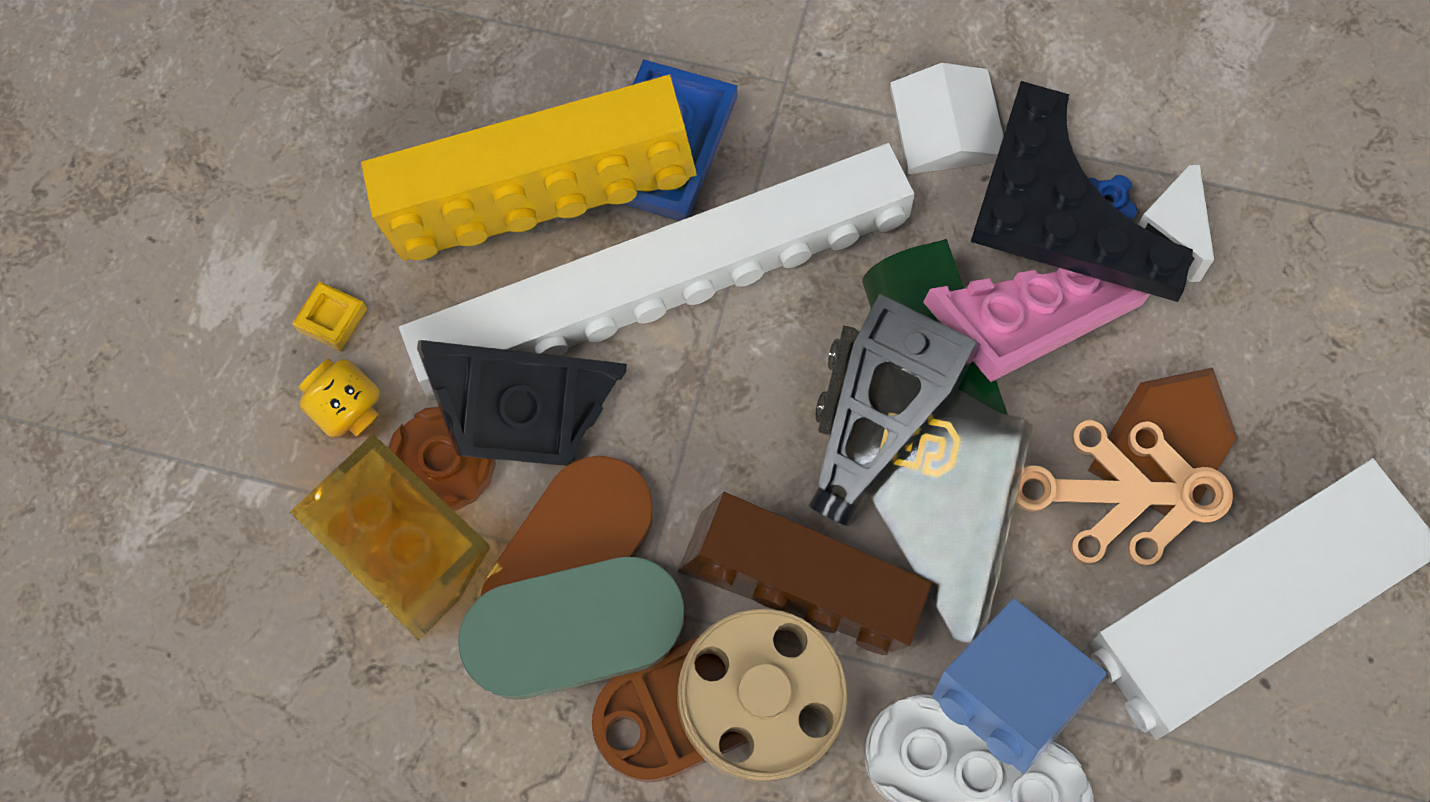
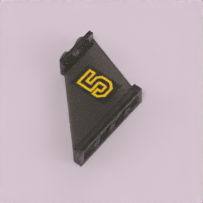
M844 325L840 339L833 341L829 352L828 368L832 371L828 391L821 393L816 406V422L820 423L818 432L827 437L831 435L853 344L859 334V331L854 327ZM886 362L881 364L875 371L870 390L872 406L885 415L891 416L901 413L920 392V379L914 373L894 363ZM959 389L868 494L917 576L932 582L928 594L952 632L951 638L971 643L988 625L1033 425L1025 418L1000 414ZM860 418L856 422L847 444L849 458L859 464L870 463L887 440L888 432L886 428L868 418Z

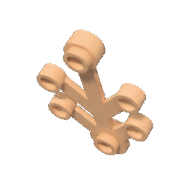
M1086 420L1078 424L1072 434L1074 448L1081 454L1092 455L1117 481L1054 479L1051 472L1040 466H1028L1021 469L1015 475L1011 484V496L1018 507L1029 512L1042 511L1051 502L1118 504L1091 530L1081 531L1073 538L1071 553L1082 564L1098 562L1104 556L1106 546L1148 506H1174L1150 532L1136 534L1127 545V553L1133 563L1143 567L1151 566L1161 559L1164 547L1192 521L1210 523L1220 519L1228 512L1233 500L1231 484L1221 472L1209 467L1193 469L1164 440L1161 428L1155 423L1148 421L1140 422L1132 428L1128 435V446L1138 456H1150L1173 482H1151L1107 438V432L1102 424L1094 420ZM1087 428L1095 430L1100 438L1099 444L1094 447L1083 445L1079 438L1080 431ZM1140 430H1148L1155 436L1154 447L1146 449L1139 446L1135 438L1136 433ZM1028 481L1040 483L1043 487V496L1038 500L1026 498L1022 491L1023 485ZM1196 486H1205L1211 491L1212 501L1209 505L1203 506L1195 502L1193 490ZM1091 537L1096 540L1099 546L1096 556L1085 557L1080 553L1078 543L1081 538ZM1147 539L1154 544L1155 554L1153 558L1146 560L1137 555L1135 546L1138 540Z

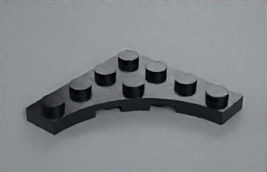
M1021 81L971 242L1178 302L1185 289L1193 249L1171 242L1148 231L1109 203L1090 182L1073 152L1067 128V105L1070 94Z

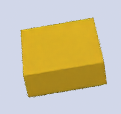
M319 281L292 325L296 331L341 352L367 311V307L363 301Z

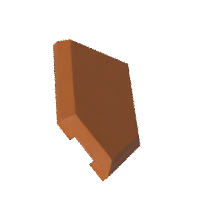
M1213 368L1141 382L1107 437L1151 482L1173 481L1150 456L1141 457L1130 450L1128 435L1136 424L1148 421L1158 425L1163 432L1164 440L1193 469L1209 467L1218 471L1237 438ZM1140 430L1136 433L1135 438L1139 446L1146 449L1154 447L1155 436L1148 430ZM1094 459L1088 469L1089 472L1103 480L1117 481ZM1196 486L1194 488L1193 499L1196 503L1199 504L1207 487ZM1150 505L1149 507L1166 516L1174 506Z

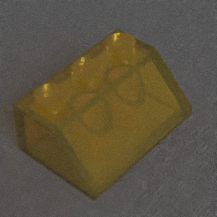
M374 434L363 442L290 511L301 525L418 641L460 600L491 548L477 532Z

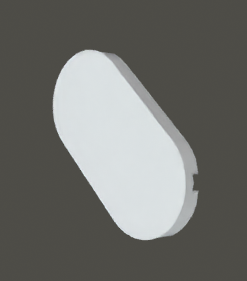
M920 694L899 700L893 705L891 704L876 717L866 738L864 757L869 778L876 790L888 802H1094L1090 782L1087 781L1085 773L1080 768L1082 767L1081 764L1063 746L1052 742L1028 771L1022 774L1013 765L999 761L989 751L986 742L967 726L959 725L949 719L942 711L940 704L932 698V695Z

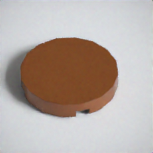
M439 406L425 408L413 414L414 418L409 420L404 426L401 424L393 433L386 452L387 473L399 495L415 508L433 513L458 511L476 501L490 485L496 467V460L457 456Z

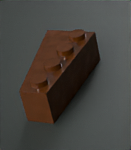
M725 491L701 512L677 571L754 600L765 607L803 618L804 621L816 629L829 633H836L838 631L856 638L855 643L859 647L880 655H888L889 651L893 652L911 645L932 582Z

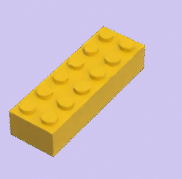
M670 74L361 161L372 218L402 261L409 259L425 260L436 255L438 251L458 245L475 246L484 242L487 237L508 231H528L534 228L537 223L554 218H574L585 213L587 209L607 203L624 204L633 200L637 196V191L647 193L657 189L674 190L683 186L689 181L690 177L697 176Z

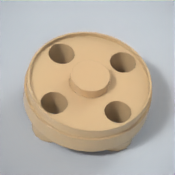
M746 610L717 621L700 635L689 650L678 680V713L684 732L694 749L721 774L751 782H771L786 779L810 767L833 744L839 734L846 713V679L840 660L831 644L811 624L792 614L777 610ZM779 631L793 632L801 641V654L790 658L782 656L774 646V634ZM711 653L721 658L725 664V676L718 681L711 682L702 679L697 674L694 661L699 656ZM814 708L825 716L827 730L823 737L813 738L802 731L799 726L801 710ZM728 732L742 734L750 745L748 759L740 763H734L724 758L719 749L721 736Z

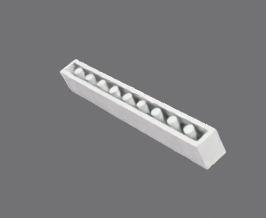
M886 143L401 325L399 330L419 384L430 401L435 399L417 350L419 340L562 356L569 347L587 340L589 342L606 340L613 336L619 328L634 322L641 324L653 322L661 318L668 309L684 303L696 305L705 302L716 291L734 284L738 287L750 285L759 280L765 272L778 267H797L809 260L812 254L828 248L833 250L844 249L855 243L860 236L875 230L880 232L891 231L902 225L910 217L915 193L890 144Z

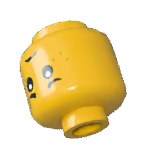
M327 358L298 387L303 393L299 401L301 411L331 438L340 437L347 431H350L357 437L380 415L372 408L379 400L380 389L350 360L342 359L334 363L330 358Z

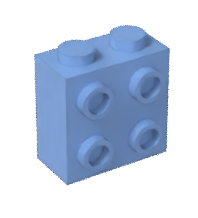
M1013 598L943 672L932 698L940 704L942 711L949 719L959 725L967 726L986 742L989 751L999 761L1013 765L1022 774H1025L1092 697L1107 672Z

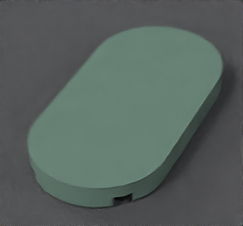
M638 557L614 558L502 585L483 594L467 611L460 627L458 639L461 661L470 677L484 690L510 700L528 699L639 672L660 663L676 644L685 620L683 598L676 582L668 572L659 565Z

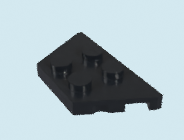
M419 340L417 344L419 356L457 456L569 465L582 445L583 435L588 428L595 424L604 409L602 404L616 381L623 378L627 368L625 363Z

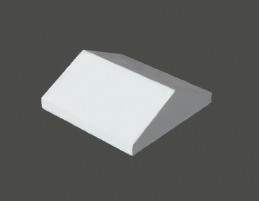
M942 62L890 82V92L907 174L996 162L1003 139V131L988 69Z

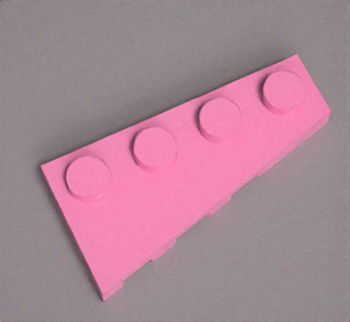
M1058 268L1057 272L1038 274L1036 270L1020 272L1016 274L1014 280L992 283L990 278L971 281L967 288L949 291L947 286L932 288L929 290L923 303L941 324L981 344L973 362L992 382L1142 306L1150 294Z

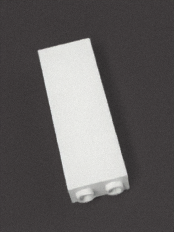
M1372 458L1101 631L1089 643V646L1094 651L1091 654V659L1107 672L1104 679L1109 683L1115 681L1127 698L1128 702L1125 703V708L1135 725L1145 733L1150 731L1155 740H1158L1430 562V529L1374 458Z

